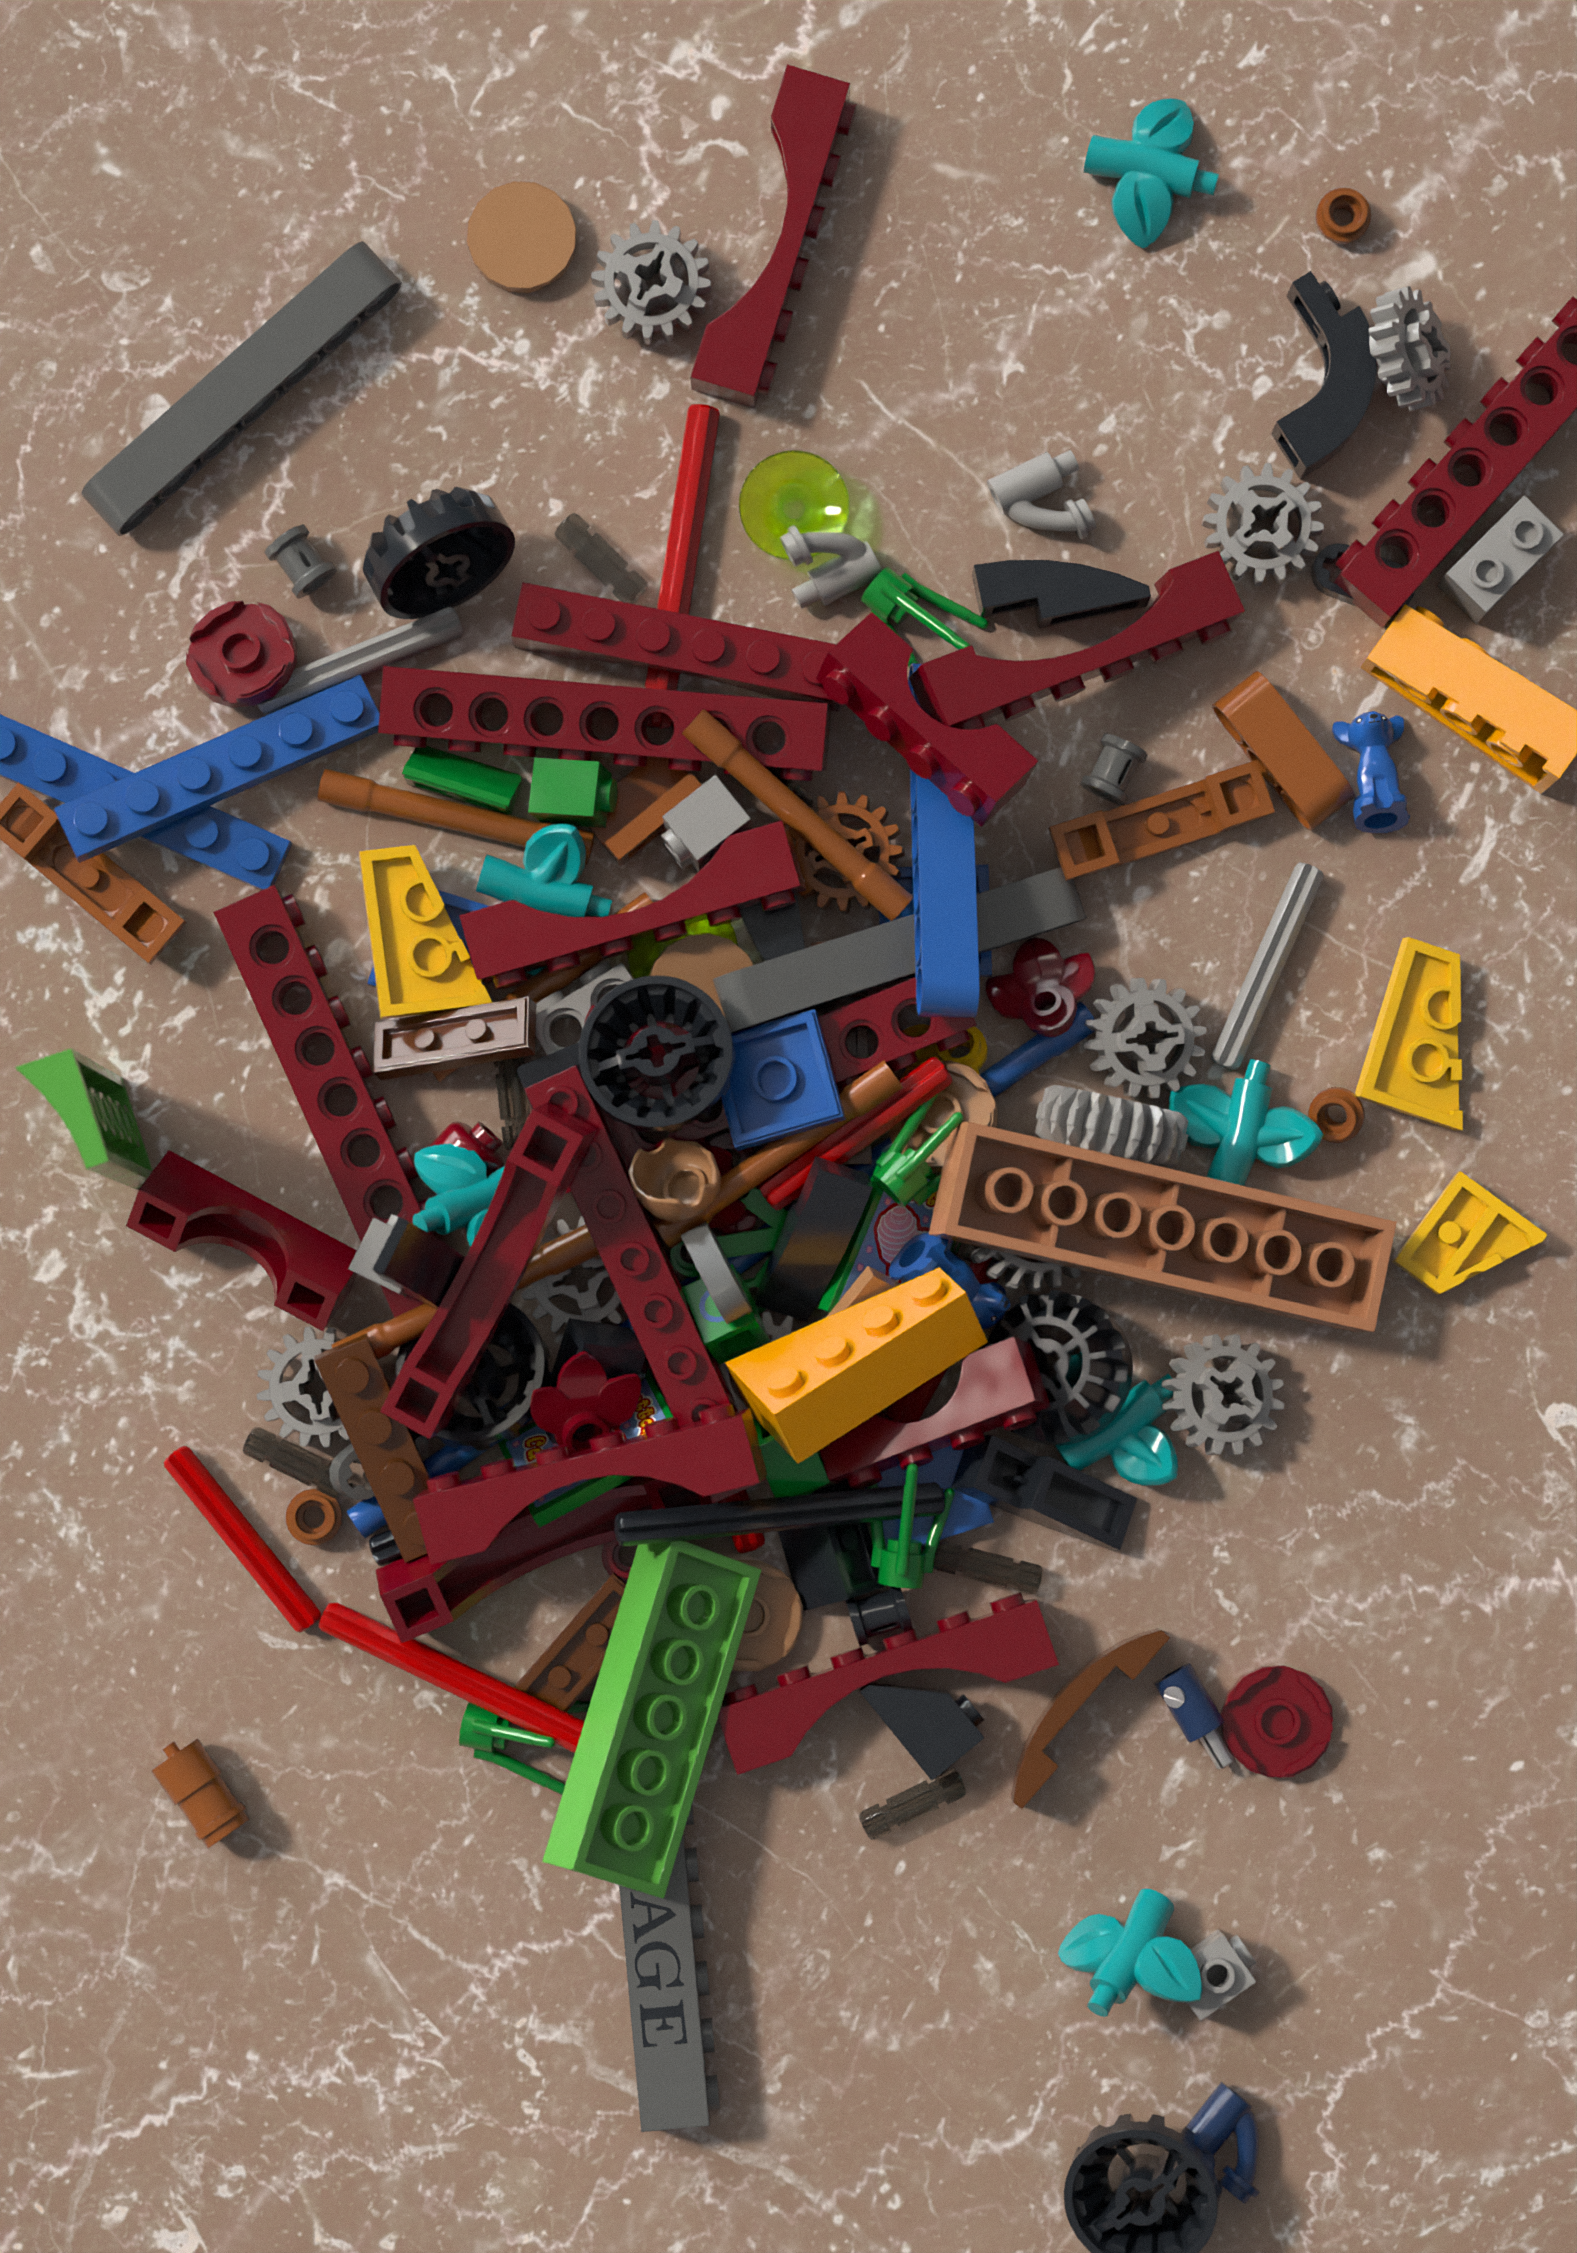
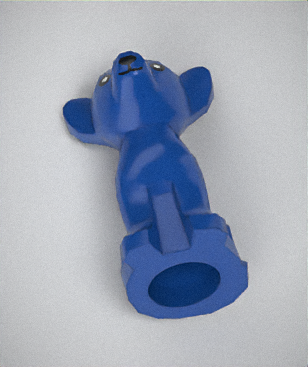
M1372 711L1357 716L1352 720L1351 724L1342 721L1334 722L1332 726L1334 738L1342 745L1351 747L1360 753L1357 771L1359 796L1353 800V816L1356 829L1367 833H1389L1406 826L1410 819L1407 810V797L1400 793L1397 768L1387 750L1392 743L1401 738L1404 732V719L1401 716H1394L1388 719L1384 714Z
M929 1233L919 1234L909 1240L892 1260L889 1268L890 1277L895 1281L900 1280L903 1283L941 1268L966 1292L982 1329H989L996 1325L1010 1307V1301L1006 1297L1005 1289L1000 1284L994 1282L980 1284L971 1267L949 1250L947 1246L948 1239L928 1235Z

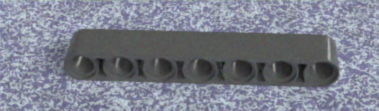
M362 241L353 245L99 470L84 486L81 495L118 536L129 533L380 311L397 294L402 282L365 242Z
M1062 867L976 894L978 954L1086 919L1087 917L1074 879L1066 881ZM914 914L714 978L713 983L731 1033L915 975Z

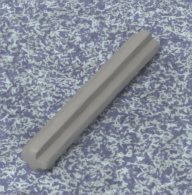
M447 607L294 669L289 682L274 697L257 705L263 714L269 715L358 675L363 677L382 669L383 666H390L459 638L463 634V627L456 611L452 607Z
M1299 862L1294 867L1212 1052L1211 1060L1224 1068L1236 1070L1240 1067L1322 882L1323 872L1310 864Z

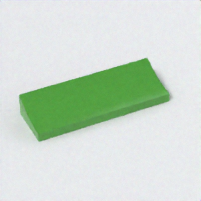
M72 1048L15 1067L48 1100L59 1114L79 1149L86 1169L133 1189H139L153 1171L121 1076Z
M685 1541L638 1545L542 1862L664 1899L761 1569Z

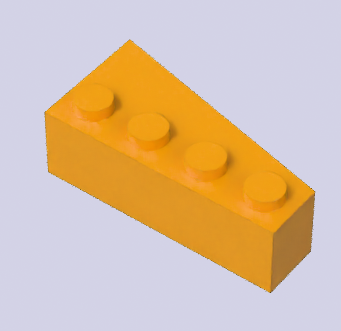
M1405 604L1360 668L1542 794L1561 777L1577 754V710L1535 685L1524 676L1496 661L1475 642L1466 638L1461 639L1443 628L1444 623L1429 610L1417 606L1414 610Z
M937 1268L727 1361L725 1364L747 1409L750 1408L752 1416L799 1464L980 1348L988 1341L966 1292L941 1268Z

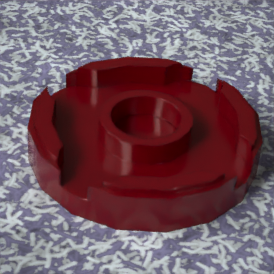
M243 600L227 602L209 611L194 626L189 637L191 643L188 648V654L186 652V665L199 691L214 703L232 708L255 706L274 697L289 682L297 664V642L285 618L270 605L257 602L258 605L245 604Z
M1284 1665L1261 1666L1241 1676L1227 1692L1220 1713L1225 1721L1221 1725L1222 1737L1231 1755L1249 1771L1267 1777H1293L1312 1768L1327 1751L1333 1730L1332 1706L1323 1688L1308 1674Z

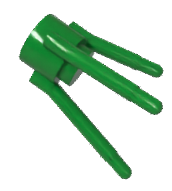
M890 567L884 568L875 577L861 597V601L872 609L871 612L899 637L900 635L892 626L890 620L892 619L899 625L909 615H912L958 650L970 646V644L919 606V598L980 629H986L989 624L985 618L921 585L906 572L900 576ZM911 653L908 662L909 668L911 663H919L913 653Z
M938 1094L914 1110L889 1150L876 1161L880 1169L873 1175L875 1182L895 1203L903 1208L911 1200L918 1206H921L933 1193L938 1191L941 1174L927 1181L926 1178L933 1171L925 1160L951 1135L964 1119L961 1112L954 1113L916 1152L908 1148L901 1154L935 1102Z
M910 1464L907 1467L899 1538H888V1545L885 1547L883 1521L870 1522L873 1543L871 1566L879 1568L878 1583L882 1585L909 1589L923 1588L924 1573H933L935 1553L955 1496V1491L952 1488L945 1489L944 1512L934 1517L922 1552V1542L912 1539L918 1467L916 1464ZM876 1483V1484H874V1485H871V1486L867 1487L866 1489L879 1488V1487H878V1484Z
M577 1700L566 1713L588 1712L591 1701ZM470 1702L468 1703L461 1723L459 1746L474 1749L473 1758L493 1762L544 1788L546 1787L558 1794H563L564 1783L496 1750V1748L506 1750L509 1740L552 1748L555 1746L554 1738L512 1728V1722Z

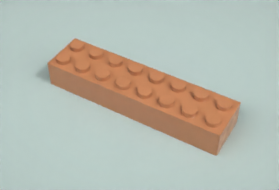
M968 1121L960 1123L949 1136L928 1235L1350 1332H1375L1397 1222Z

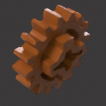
M839 791L837 804L831 806L822 795L818 796L817 806L819 811L816 813L852 846H857L856 849L868 860L871 856L879 853L880 850L878 865L892 878L900 879L902 873L891 862L892 859L904 857L905 850L901 846L891 844V840L901 834L897 824L885 827L882 825L886 821L889 812L881 806L870 813V799L863 794L855 805L850 804L849 797L845 791ZM840 817H852L862 820L872 828H863L859 831L852 830L844 826ZM789 827L791 836L796 841L795 850L807 889L806 891L799 892V894L804 899H807L816 892L819 893L817 906L824 911L831 905L832 900L837 901L842 914H849L851 901L858 900L865 910L870 909L871 903L855 890L853 884L816 850L808 852L809 844ZM832 874L843 878L847 888H832L824 885L816 878Z

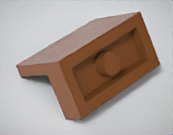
M649 756L646 767L637 766L617 783L618 796L614 812H608L606 828L588 827L591 832H595L596 838L621 867L665 831L662 816L702 786L691 772L688 774L685 770L668 769L669 758Z

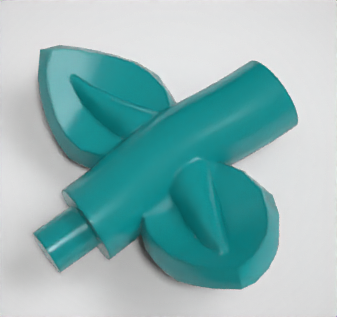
M1161 99L1144 107L1134 118L1132 140L1092 135L1085 159L1084 173L1121 178L1116 185L1111 199L1112 212L1117 224L1127 238L1136 246L1144 249L1152 244L1167 226L1173 212V194L1189 199L1193 191L1214 196L1219 174L1199 169L1200 160L1181 155L1191 145L1194 122L1188 105L1180 99Z
M570 824L549 825L533 834L525 846L523 856L525 869L487 854L476 887V892L503 902L515 900L540 911L568 917H585V915L590 917L608 916L613 901L592 894L594 886L576 882L585 868L586 849L578 829ZM545 967L528 971L526 973L534 976Z
M1250 1059L1244 1079L1235 1078L1231 1095L1223 1089L1206 1084L1181 1086L1176 1092L1170 1091L1168 1098L1169 1110L1182 1113L1188 1120L1186 1135H1188L1187 1142L1191 1145L1207 1149L1218 1148L1206 1177L1245 1186L1256 1159L1265 1165L1277 1169L1291 1167L1310 1156L1321 1143L1323 1133L1319 1126L1302 1112L1286 1106L1268 1109L1273 1088L1265 1085L1271 1068L1270 1064Z
M453 1144L433 1145L419 1150L414 1156L416 1171L420 1178L437 1195L426 1201L425 1210L414 1214L413 1224L428 1233L435 1230L441 1235L466 1228L467 1239L471 1247L492 1202L505 1166L488 1176L486 1164L475 1151L457 1147Z
M1080 1351L1078 1354L1080 1355L1082 1360V1353ZM1167 1373L1151 1385L1144 1379L1129 1391L1128 1397L1118 1415L1098 1434L1075 1444L1054 1445L1066 1464L1081 1471L1110 1455L1119 1475L1131 1483L1143 1486H1157L1175 1480L1178 1473L1176 1450L1167 1433L1151 1424L1167 1411L1163 1410L1162 1404L1173 1397V1391L1162 1387V1381L1173 1379L1170 1374Z
M1147 1888L1141 1889L1132 1905L1125 1926L1115 1917L1103 1914L1091 1915L1078 1922L1061 1943L1058 1955L1067 1967L1075 1971L1095 1973L1090 1981V1987L1094 1993L1087 2004L1094 2014L1102 2017L1108 2016L1114 2003L1122 2004L1126 2001L1137 1982L1145 1991L1165 2000L1182 2003L1200 2002L1203 1986L1196 1958L1181 1940L1163 1936L1175 1908L1173 1903L1160 1892Z

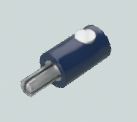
M1191 1663L1177 1668L1155 1682L1154 1685L1187 1741L1190 1743L1200 1739L1217 1769L1229 1766L1234 1758L1216 1730L1225 1721Z

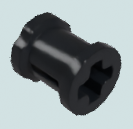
M890 1586L889 1591L860 1600L855 1598L845 1600L859 1647L867 1645L868 1639L899 1628L905 1632L913 1629L901 1588Z

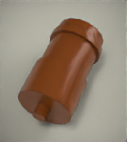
M196 1739L181 1750L175 1742H172L163 1749L168 1759L151 1772L173 1804H178L197 1832L195 1836L199 1841L202 1840L207 1848H210L250 1820L244 1811L246 1807L242 1802H238L220 1776L222 1772L199 1739Z

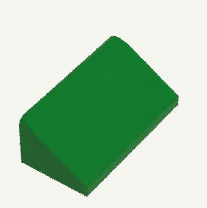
M426 746V748L416 747L402 772L408 785L507 815L513 812L522 784V777L519 774Z

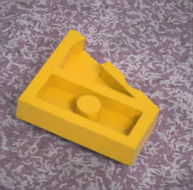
M1459 1171L1392 1262L1432 1292L1439 1295L1473 1276L1502 1263L1510 1257L1543 1242L1547 1234L1463 1172Z

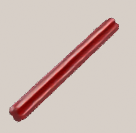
M693 404L687 410L657 609L687 615L690 613L720 419L719 410L710 405ZM647 667L644 688L678 691L680 673ZM658 712L650 717L646 727L662 730L669 729L673 721L667 714Z
M329 1603L325 1608L319 1622L321 1631L530 1732L552 1737L555 1740V1744L575 1753L585 1721L414 1639L401 1643L395 1630L339 1603Z

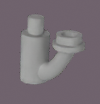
M1071 450L1054 458L1048 452H1045L987 480L989 491L1002 515L1007 514L1011 519L1024 526L1051 531H1075L1081 540L1088 537V532L1096 529L1094 517L1083 498L1075 502L1071 499L1064 502L1065 511L1063 512L1039 508L1031 503L1062 488V478L1079 470L1078 462Z
M793 525L788 528L789 533L780 537L784 550L794 567L802 563L806 565L813 563L810 553L838 555L807 571L809 580L791 589L801 609L818 600L826 606L872 582L882 571L867 541L862 542L854 536L837 532H808L800 534L796 526Z

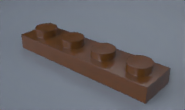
M364 1334L315 1355L314 1361L406 1563L427 1554L413 1498L423 1490L428 1489L426 1480L430 1479L431 1476L409 1427L380 1412L391 1390V1386L368 1335Z

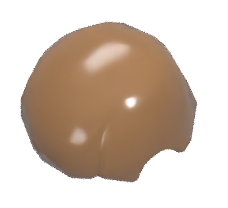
M670 1137L665 1138L662 1145L654 1151L646 1152L639 1149L635 1153L628 1171L633 1191L640 1204L656 1218L670 1222H679L693 1218L712 1205L720 1191L722 1180L713 1153L698 1142L676 1141Z

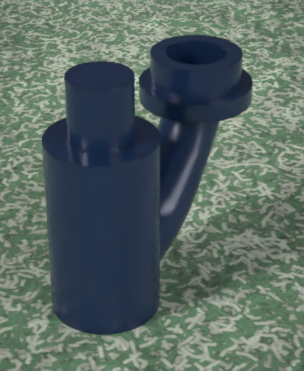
M1221 2081L1186 2127L1195 2133V2145L1201 2151L1210 2150L1213 2157L1232 2132L1236 2134V2168L1234 2170L1229 2165H1226L1222 2170L1225 2174L1220 2181H1222V2186L1246 2204L1251 2196L1256 2198L1260 2193L1253 2185L1259 2152L1258 2125L1251 2111L1252 2106Z

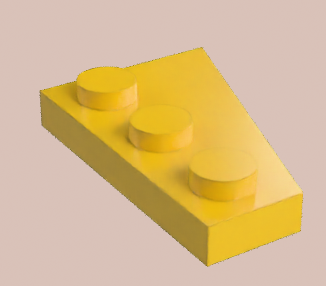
M416 845L359 851L380 1019L421 1015L493 1003L485 986L476 978L469 953L444 907V902Z
M1411 937L1402 938L1355 1091V1095L1359 1099L1455 1131H1463V1110H1459V1080H1462V1059H1458V1023L1461 1022L1460 954Z

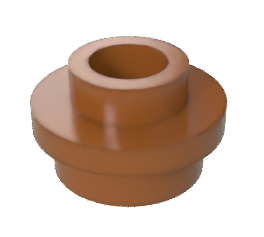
M1337 188L1328 192L1321 199L1316 210V224L1321 234L1328 240L1339 244H1348L1360 239L1367 231L1371 222V208L1368 201L1361 193L1350 188ZM1339 209L1347 210L1352 215V223L1345 226L1339 225L1335 222L1333 213Z
M1331 1087L1316 1095L1310 1104L1308 1117L1319 1126L1323 1133V1140L1331 1143H1343L1351 1140L1358 1134L1364 1123L1365 1111L1361 1100L1353 1092L1341 1087ZM1333 1105L1341 1106L1346 1111V1121H1333L1329 1117L1328 1108Z
M308 1489L300 1492L290 1501L286 1510V1524L289 1532L298 1541L307 1545H320L330 1541L338 1533L342 1524V1510L337 1499L330 1493L320 1489ZM311 1506L320 1507L325 1514V1520L318 1528H312L305 1522V1512Z

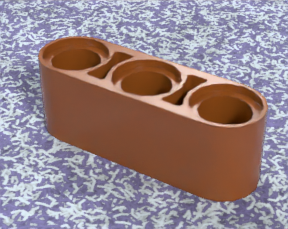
M1255 671L1212 704L1215 715L1250 761H1258L1264 779L1295 818L1309 831H1312L1355 797L1351 785L1274 686L1260 672Z

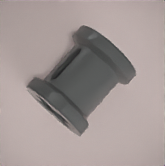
M304 524L295 526L283 533L264 552L270 561L276 560L292 581L294 584L292 592L297 599L308 596L322 587L337 571L332 562H324L307 538L310 532Z
M1104 733L1101 739V744L1104 748L1091 775H1084L1080 785L1104 800L1124 805L1128 798L1125 790L1138 763H1145L1148 755L1146 751L1118 736Z

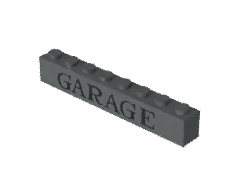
M693 1802L686 1825H694ZM684 1832L664 1899L619 1886L641 2132L709 2126L710 2110L720 2109L717 2075L706 2076L704 2054L715 2052L712 2018L701 2019L699 1996L710 1995L707 1961L696 1962L694 1939L705 1938L702 1904L691 1905L689 1882L699 1881L697 1848H686Z

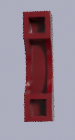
M871 612L828 651L816 679L823 684L825 691L834 701L845 704L861 718L875 738L887 742L901 754L915 774L930 780L948 797L955 810L964 816L971 817L977 824L983 827L1024 787L1038 760L998 724L981 729L964 730L949 727L930 717L918 705L908 684L907 668L913 648Z
M170 1150L166 1152L139 1188L126 1224L128 1228L173 1252L201 1243L226 1245L244 1252L256 1260L269 1275L274 1288V1306L321 1331H324L350 1293L357 1277V1273L348 1269L357 1250Z
M1011 1337L962 1358L961 1375L957 1388L948 1403L934 1415L917 1422L900 1423L891 1419L881 1410L819 1450L828 1479L839 1484L849 1485L851 1490L866 1488L880 1482L883 1479L881 1475L883 1471L899 1465L902 1470H907L910 1464H916L917 1467H921L933 1461L932 1453L951 1445L953 1450L967 1449L982 1443L985 1440L984 1433L992 1429L1004 1426V1429L1009 1431L1035 1422L1037 1420L1035 1413L1047 1409L1051 1405L1030 1344L1016 1337Z

